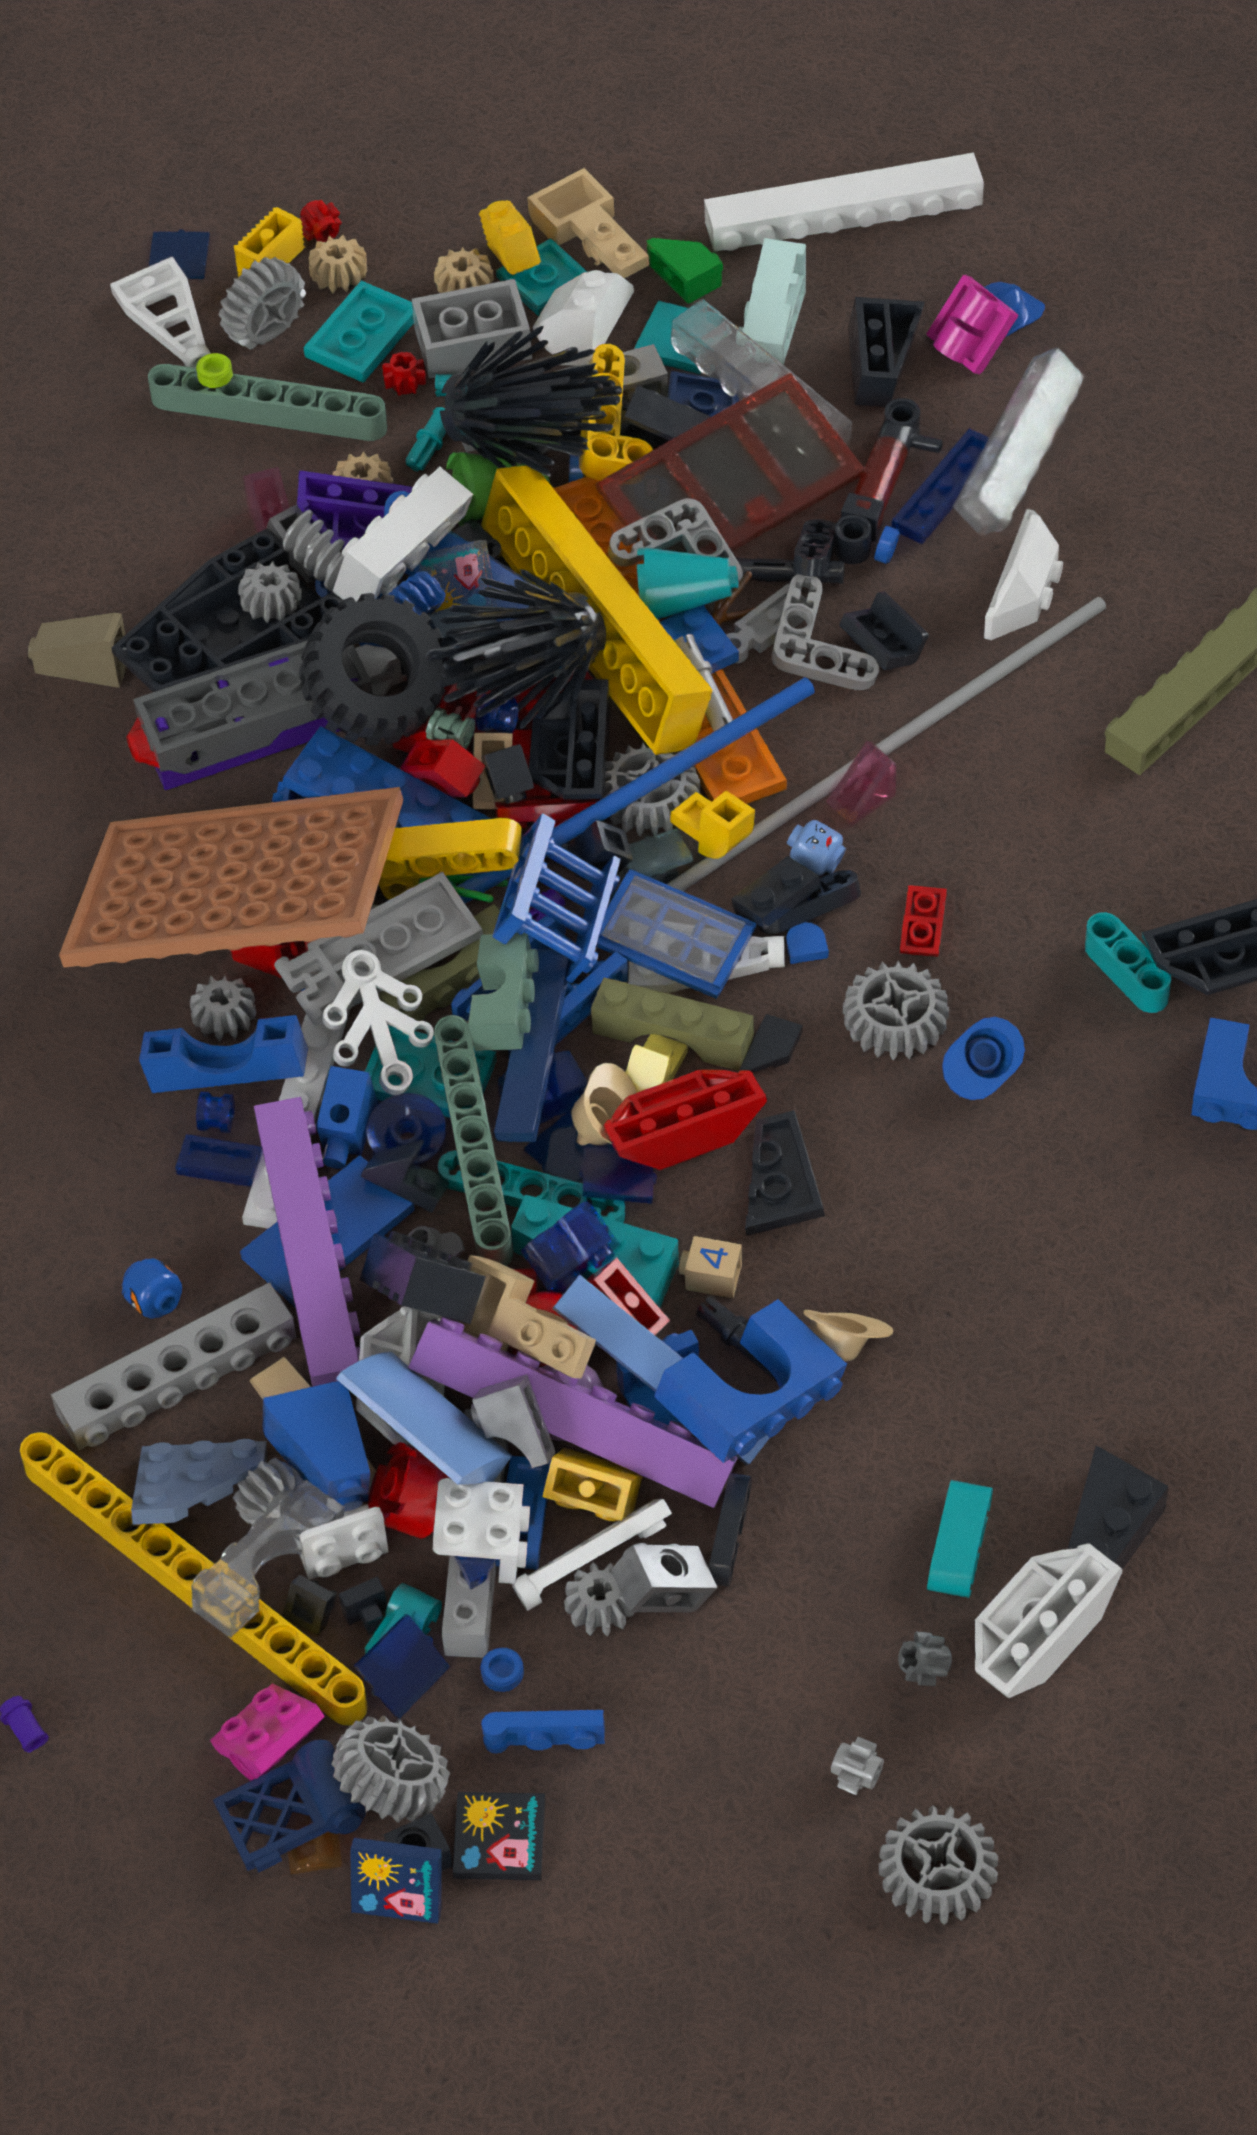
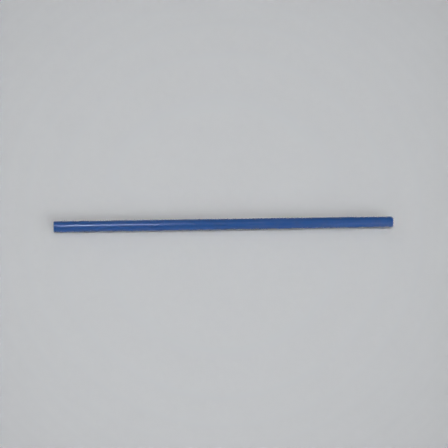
M802 678L553 828L551 837L555 838L554 843L559 846L564 845L583 833L595 820L602 822L815 693L812 683L808 678ZM513 868L501 871L480 872L457 887L484 893L509 878ZM460 896L465 904L472 900L471 898Z

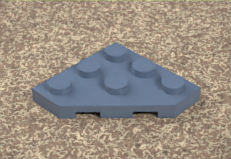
M240 1439L233 1443L197 1441L187 1445H171L160 1442L151 1446H142L131 1508L133 1524L175 1523L188 1516L189 1507L201 1501L208 1506L232 1494L233 1485L246 1479L248 1470L254 1471L257 1469L261 1461L267 1463V1442Z

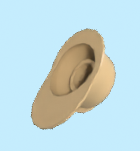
M603 1063L595 1067L589 1077L585 1092L575 1102L571 1114L574 1126L578 1131V1144L586 1145L591 1143L598 1146L607 1143L612 1144L604 1131L603 1125L608 1119H611L615 1110L627 1096L636 1093L631 1078L620 1067L611 1063Z
M812 1310L803 1311L804 1315L810 1319L809 1329L844 1361L854 1360L869 1338L889 1337L893 1334V1328L887 1323L853 1313H821Z

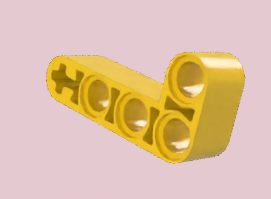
M601 344L595 349V353L589 364L596 363L594 369L598 371V374L593 376H610L608 380L614 381L615 386H620L622 394L618 395L620 396L619 404L601 406L600 411H604L607 415L603 419L582 420V423L612 424L613 428L607 432L581 430V437L588 439L586 443L581 444H586L590 450H583V455L579 456V468L583 474L592 479L635 486L644 480L653 460L654 452L646 441L620 435L625 358L623 352L617 346Z
M507 818L395 828L378 883L385 898L390 900L417 886L419 878L434 877L441 872L447 876L512 869L515 863L519 861L522 828L519 823Z

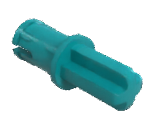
M436 407L424 429H420L416 434L417 441L405 460L406 465L415 472L424 470L434 452L440 450L443 446L442 439L446 434L440 416V411L445 410L443 407Z

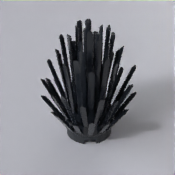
M540 326L519 342L517 341L521 338L523 332L515 333L483 363L495 347V342L488 345L486 341L464 372L452 375L444 384L441 393H446L445 410L440 411L443 426L451 439L455 442L461 441L471 445L481 456L489 459L498 468L507 467L496 457L504 459L512 467L517 466L516 462L520 465L523 463L546 476H551L549 470L543 466H546V464L554 465L555 462L552 459L509 442L507 439L519 440L567 454L582 456L583 450H590L586 444H581L586 443L588 439L580 436L562 435L561 431L607 432L612 430V424L577 423L576 420H596L606 417V413L600 411L601 406L619 404L620 396L618 395L622 394V388L615 386L614 381L608 380L610 376H593L598 374V371L594 369L596 363L544 374V371L552 369L554 366L591 356L595 353L593 349L578 352L577 347H570L561 352L508 369L548 344V340H542L525 351H520L507 359L539 335L544 326Z
M520 569L523 577L543 589L519 579L514 580L515 586L489 578H481L486 585L492 587H486L484 590H480L478 594L484 597L528 605V608L453 605L450 608L451 612L469 613L471 615L444 617L439 620L440 622L450 624L497 619L514 620L449 629L446 632V636L453 637L458 643L429 650L426 653V658L429 661L453 656V658L444 663L446 670L443 672L444 678L435 681V685L439 688L457 683L456 689L458 690L445 695L443 698L448 703L477 691L475 696L477 697L498 687L493 692L473 703V706L480 707L477 709V717L487 714L537 684L509 713L512 716L516 715L557 677L521 721L520 729H522L531 721L536 713L537 719H541L546 714L570 678L571 680L563 695V703L569 700L571 694L574 702L576 701L590 664L596 662L595 658L599 651L605 648L606 626L601 612L595 613L592 607L585 601L589 599L587 596L578 592L567 593L554 583L550 582L551 585L530 572Z

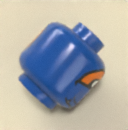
M154 1258L144 1259L133 1263L126 1270L122 1283V1295L142 1316L150 1319L160 1318L172 1312L178 1305L182 1294V1282L162 1261Z

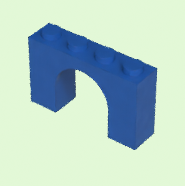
M1210 1018L1194 1091L1191 1115L1199 1116L1204 1121L1211 1123L1226 1121L1240 1124L1245 1129L1257 1130V1088L1248 1080L1243 1070L1249 1024Z
M779 1299L750 1316L740 1340V1344L772 1373L779 1385V1390L763 1395L741 1392L725 1383L692 1352L664 1370L654 1397L722 1463H725L737 1454L740 1456L746 1455L756 1445L758 1440L766 1435L769 1438L775 1436L784 1427L786 1422L794 1417L801 1419L820 1400L828 1401L832 1399L843 1385L840 1380L847 1363Z

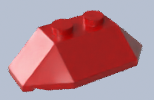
M697 1070L627 1096L615 1110L611 1119H608L603 1126L619 1157L662 1170L734 1143L765 1105L767 1097L750 1070H740L738 1073L727 1070Z

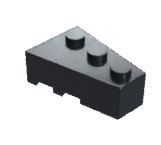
M855 297L848 324L854 405L886 407L892 401L914 341L925 302Z
M1096 1445L1068 1549L1078 1548L1077 1546L1089 1543L1123 1570L1165 1511L1168 1486Z

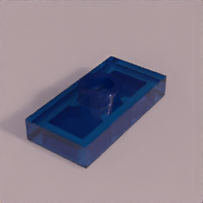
M186 1134L175 1166L177 1175L252 1187L263 1153L262 1147Z

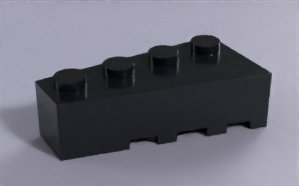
M638 385L620 425V435L644 440L652 447L654 457L649 469L653 464L671 469V475L685 478V476L696 475L700 476L705 484L749 493L770 444L769 441L753 433L743 431L720 419H715Z
M391 1231L389 1237L374 1233L359 1279L360 1281L372 1288L378 1289V1292L388 1295V1298L398 1301L397 1303L402 1306L471 1324L486 1276L471 1270L472 1262L454 1257L451 1253L436 1249L430 1244L414 1240V1237L396 1231Z

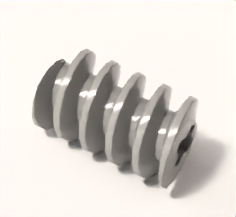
M307 510L287 530L283 540V548L287 552H293V557L296 561L304 562V568L310 572L314 571L315 578L318 581H325L326 589L333 591L344 559L340 552L344 541L338 539L331 544L330 541L334 531L328 529L320 534L319 532L324 525L323 521L317 520L310 524L313 512Z

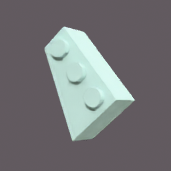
M764 238L756 276L752 285L751 298L745 306L744 327L740 326L738 328L736 347L741 348L742 362L783 368L806 293V244Z

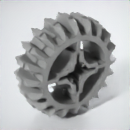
M264 257L260 263L257 261L252 262L250 269L243 268L242 275L238 279L234 278L232 287L226 289L227 297L220 302L223 308L218 314L222 318L220 325L224 328L230 339L251 350L257 344L265 345L266 342L291 327L292 321L299 317L297 312L304 306L302 299L306 295V291L303 289L305 282L293 266L276 257L272 259Z
M644 742L640 749L637 750L628 745L625 755L615 752L613 761H606L604 797L676 755V752L655 755L650 748H647ZM694 766L610 816L613 826L622 823L625 833L636 827L639 837L644 832V829H651L654 837L658 833V828L661 827L668 833H671L673 824L670 822L671 811L695 792L699 793L700 779L696 774V768Z
M899 960L894 967L888 968L882 961L878 971L867 967L865 977L856 975L853 986H848L845 1002H843L844 1025L846 1030L850 1031L853 1042L861 1041V1047L864 1052L874 1046V1053L877 1058L884 1051H888L893 1061L897 1057L898 1052H904L905 1056L910 1060L914 1048L924 1054L927 1050V1044L936 1046L939 1035L944 1034L946 1021L949 1018L947 994L945 990H941L939 979H930L931 975L928 969L918 973L914 963L908 968H902Z
M369 1716L363 1722L355 1721L346 1730L345 1734L341 1735L331 1764L335 1768L333 1777L341 1782L340 1791L352 1794L351 1803L360 1802L366 1807V1812L369 1810L376 1811L381 1819L390 1815L398 1823L404 1817L414 1821L418 1816H425L432 1811L436 1804L440 1803L446 1792L444 1789L448 1784L450 1772L446 1769L448 1760L440 1756L441 1747L429 1743L430 1735H420L416 1732V1725L409 1728L404 1726L400 1719L393 1723L385 1716H382L378 1721Z
M932 1805L929 1808L928 1816L925 1817L915 1808L911 1815L912 1823L900 1817L897 1821V1831L889 1830L887 1832V1844L880 1847L879 1857L883 1860L879 1863V1875L885 1877L883 1889L885 1893L894 1892L892 1903L895 1907L907 1902L906 1914L908 1917L913 1916L918 1909L922 1910V1920L926 1924L931 1920L932 1913L940 1914L939 1920L943 1925L948 1922L949 1912H954V1915L962 1921L966 1916L965 1906L977 1913L981 1906L980 1898L986 1900L990 1898L992 1892L990 1885L997 1882L998 1872L994 1869L998 1866V1855L995 1852H991L994 1849V1841L992 1837H983L985 1828L982 1826V1823L969 1827L971 1817L968 1812L959 1819L954 1818V1809L951 1806L945 1811V1815H937V1809ZM941 1838L935 1842L926 1841L927 1839ZM959 1845L971 1856L975 1866L973 1872L965 1868V1862L956 1857ZM904 1857L912 1860V1866L921 1871L918 1884L906 1873L902 1864ZM946 1857V1866H943L941 1863V1867H934L931 1871V1862H934L936 1865V1861H943ZM942 1886H948L952 1888L948 1890H936L937 1888H940Z

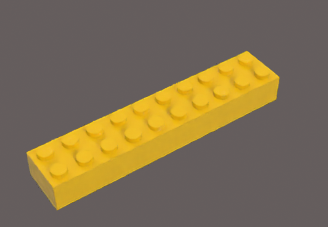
M527 465L497 469L481 526L501 544V555L513 571L521 576L520 569H523L551 585L550 582L554 583L567 593L578 592L587 596L589 599L585 601L592 607L594 612H601L606 626L605 648L600 650L595 658L596 662L590 664L589 670L596 679L609 680V696L655 755L683 751L696 743L708 703L711 699L712 688L556 493L547 479L540 472Z

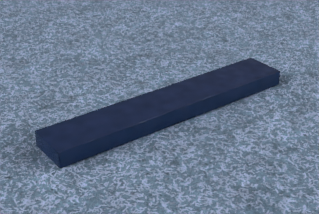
M537 949L539 958L538 972H532L531 978L534 981L535 997L534 1002H529L527 1008L530 1012L531 1028L529 1033H524L522 1049H512L510 1053L494 1130L496 1141L536 1142L568 983L565 978L571 961L553 949Z

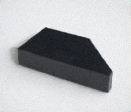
M766 1014L740 1070H750L754 1073L771 1066L776 1068L789 1063L803 1033V1025Z

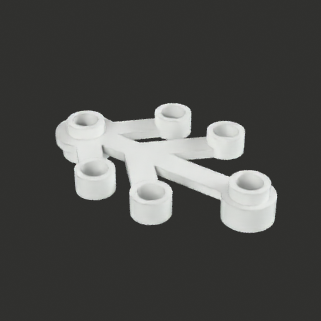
M365 950L351 952L342 964V976L345 979V983L334 1002L324 1009L322 1022L328 1029H340L345 1024L347 1018L346 1009L358 991H360L364 1006L345 1039L336 1044L333 1058L341 1066L352 1065L358 1055V1046L369 1027H371L383 1066L379 1076L380 1086L388 1094L400 1095L409 1088L413 1074L408 1064L398 1060L387 1024L409 1035L411 1044L419 1048L430 1044L434 1030L428 1022L416 1021L380 1001L376 987L397 997L398 1005L405 1011H414L419 1007L422 1001V992L417 986L406 985L382 972L380 961L373 953ZM356 966H363L367 969L368 974L359 976L355 973L354 968ZM405 993H412L416 996L417 1001L408 1003L404 1000L403 995ZM336 1011L341 1015L342 1019L338 1022L331 1021L328 1018V1013ZM423 1029L427 1032L428 1038L418 1039L414 1031ZM348 1048L352 1051L353 1056L343 1058L339 1054V1049ZM390 1075H397L401 1078L402 1083L394 1086L389 1083L388 1077Z

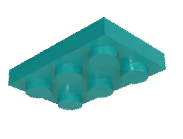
M361 280L303 347L305 357L364 383L414 324L412 302Z
M388 1025L397 1058L409 1065L413 1078L409 1088L404 1093L391 1095L385 1092L379 1083V1076L383 1066L375 1046L365 1072L370 1074L377 1100L450 1118L435 1036H433L428 1046L419 1048L411 1044L409 1035ZM414 1031L418 1039L428 1038L427 1034ZM474 1048L482 1092L484 1094L497 1062L496 1051H475ZM458 1072L454 1075L461 1076L466 1074V1072ZM390 1075L388 1077L389 1083L394 1086L402 1083L401 1078L397 1075ZM466 1105V1106L461 1107V1109H469V1108H472L473 1106H472V1105Z

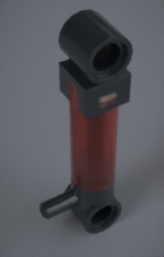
M898 398L886 405L884 422L854 493L848 494L841 510V519L835 525V554L839 560L844 561L846 564H859L866 561L870 556L871 541L876 542L880 533L885 509L911 447L934 453H940L942 450L943 441L941 439L920 434V408L913 400Z

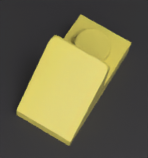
M650 1034L644 1047L635 1045L625 1073L631 1078L636 1093L673 1080L688 1053V1046L657 1034Z

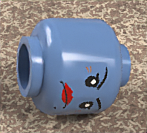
M817 820L809 821L805 827L798 824L787 841V845L792 847L790 858L819 876L824 875L826 872L833 873L846 851V848L842 846V835Z

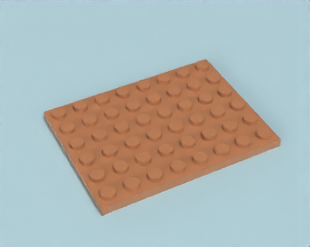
M400 787L110 822L59 954L63 967H89L94 964L108 962L126 963L143 958L153 957L155 959H162L170 955L187 953L198 955L206 951L238 950L243 947L258 945L275 946L284 942L302 940L312 942L319 938L337 936L347 938L363 934L403 803Z

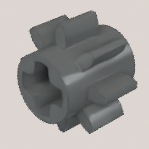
M916 1631L914 1633V1641L903 1642L899 1651L898 1662L901 1670L907 1673L906 1681L918 1682V1685L936 1686V1676L946 1677L948 1675L952 1656L949 1648L943 1645L944 1637L932 1636V1633Z

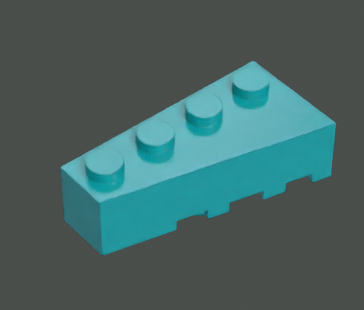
M526 1194L511 1226L513 1251L556 1276L558 1274L571 1282H574L579 1275L584 1279L589 1278L596 1271L617 1258L659 1308H661L679 1265L678 1239Z

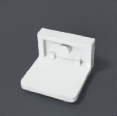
M449 1478L440 1480L437 1491L433 1551L439 1555L500 1559L498 1583L515 1584L517 1567L525 1568L527 1542H519L520 1531L528 1532L530 1507L522 1506L523 1484L484 1481L483 1483L457 1485Z
M368 1504L291 1530L293 1540L309 1580L319 1576H332L342 1568L356 1563L365 1564L373 1562L382 1554L389 1552L381 1509L379 1507L368 1509Z

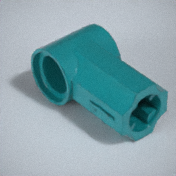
M401 1583L389 1600L386 1617L365 1647L366 1656L387 1670L397 1671L419 1636H425L430 1632L431 1629L428 1626L431 1621L436 1623L442 1609V1602L406 1583Z

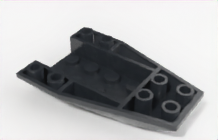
M266 528L208 560L111 647L112 653L152 692H156L307 641L323 615L331 607L337 608L342 599L334 592L320 598L299 579L301 600L294 614H285L284 619L281 621L271 618L266 623L264 617L253 620L250 612L243 611L238 587L240 580L245 575L246 569L255 570L258 562L263 566H270L272 561L276 567L288 565L289 568V552L284 550L283 543Z

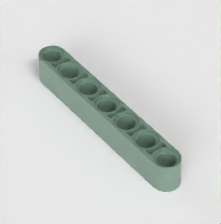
M172 364L156 365L148 373L151 401L155 407L162 410L366 441L378 440L385 436L387 432L385 403L379 396L239 374H233L230 382L222 387L209 388L203 386L198 381L196 368Z
M449 1015L437 1022L434 1028V1035L478 1257L487 1258L507 1266L513 1258V1245L473 1042L467 1021L462 1017ZM452 1039H459V1041L456 1042H448ZM458 1072H466V1074L461 1076L454 1075ZM466 1105H472V1106H473L472 1108H469V1109H461V1107L466 1106ZM471 1139H480L478 1142L475 1143L467 1142ZM477 1173H487L482 1177H474ZM484 1207L494 1208L488 1212L480 1211ZM492 1241L501 1242L497 1246H487Z

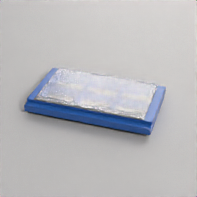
M630 869L606 909L596 947L611 954L617 951L634 964L717 999L756 928V923Z

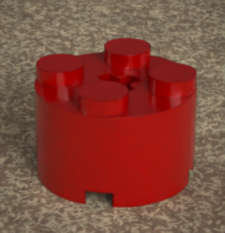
M399 1442L393 1445L387 1452V1454L393 1456L388 1465L379 1464L375 1472L369 1492L368 1509L373 1507L381 1509L385 1527L422 1539L434 1531L438 1483L440 1480L449 1477L414 1446Z

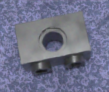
M638 1543L627 1548L623 1553V1557L611 1569L629 1612H693L717 1589V1585L699 1546H680L678 1544L646 1545L645 1543Z

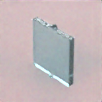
M676 828L652 837L647 836L641 841L629 844L633 860L626 868L628 872L632 869L649 877L658 873H666L667 870L693 862V858L680 832Z

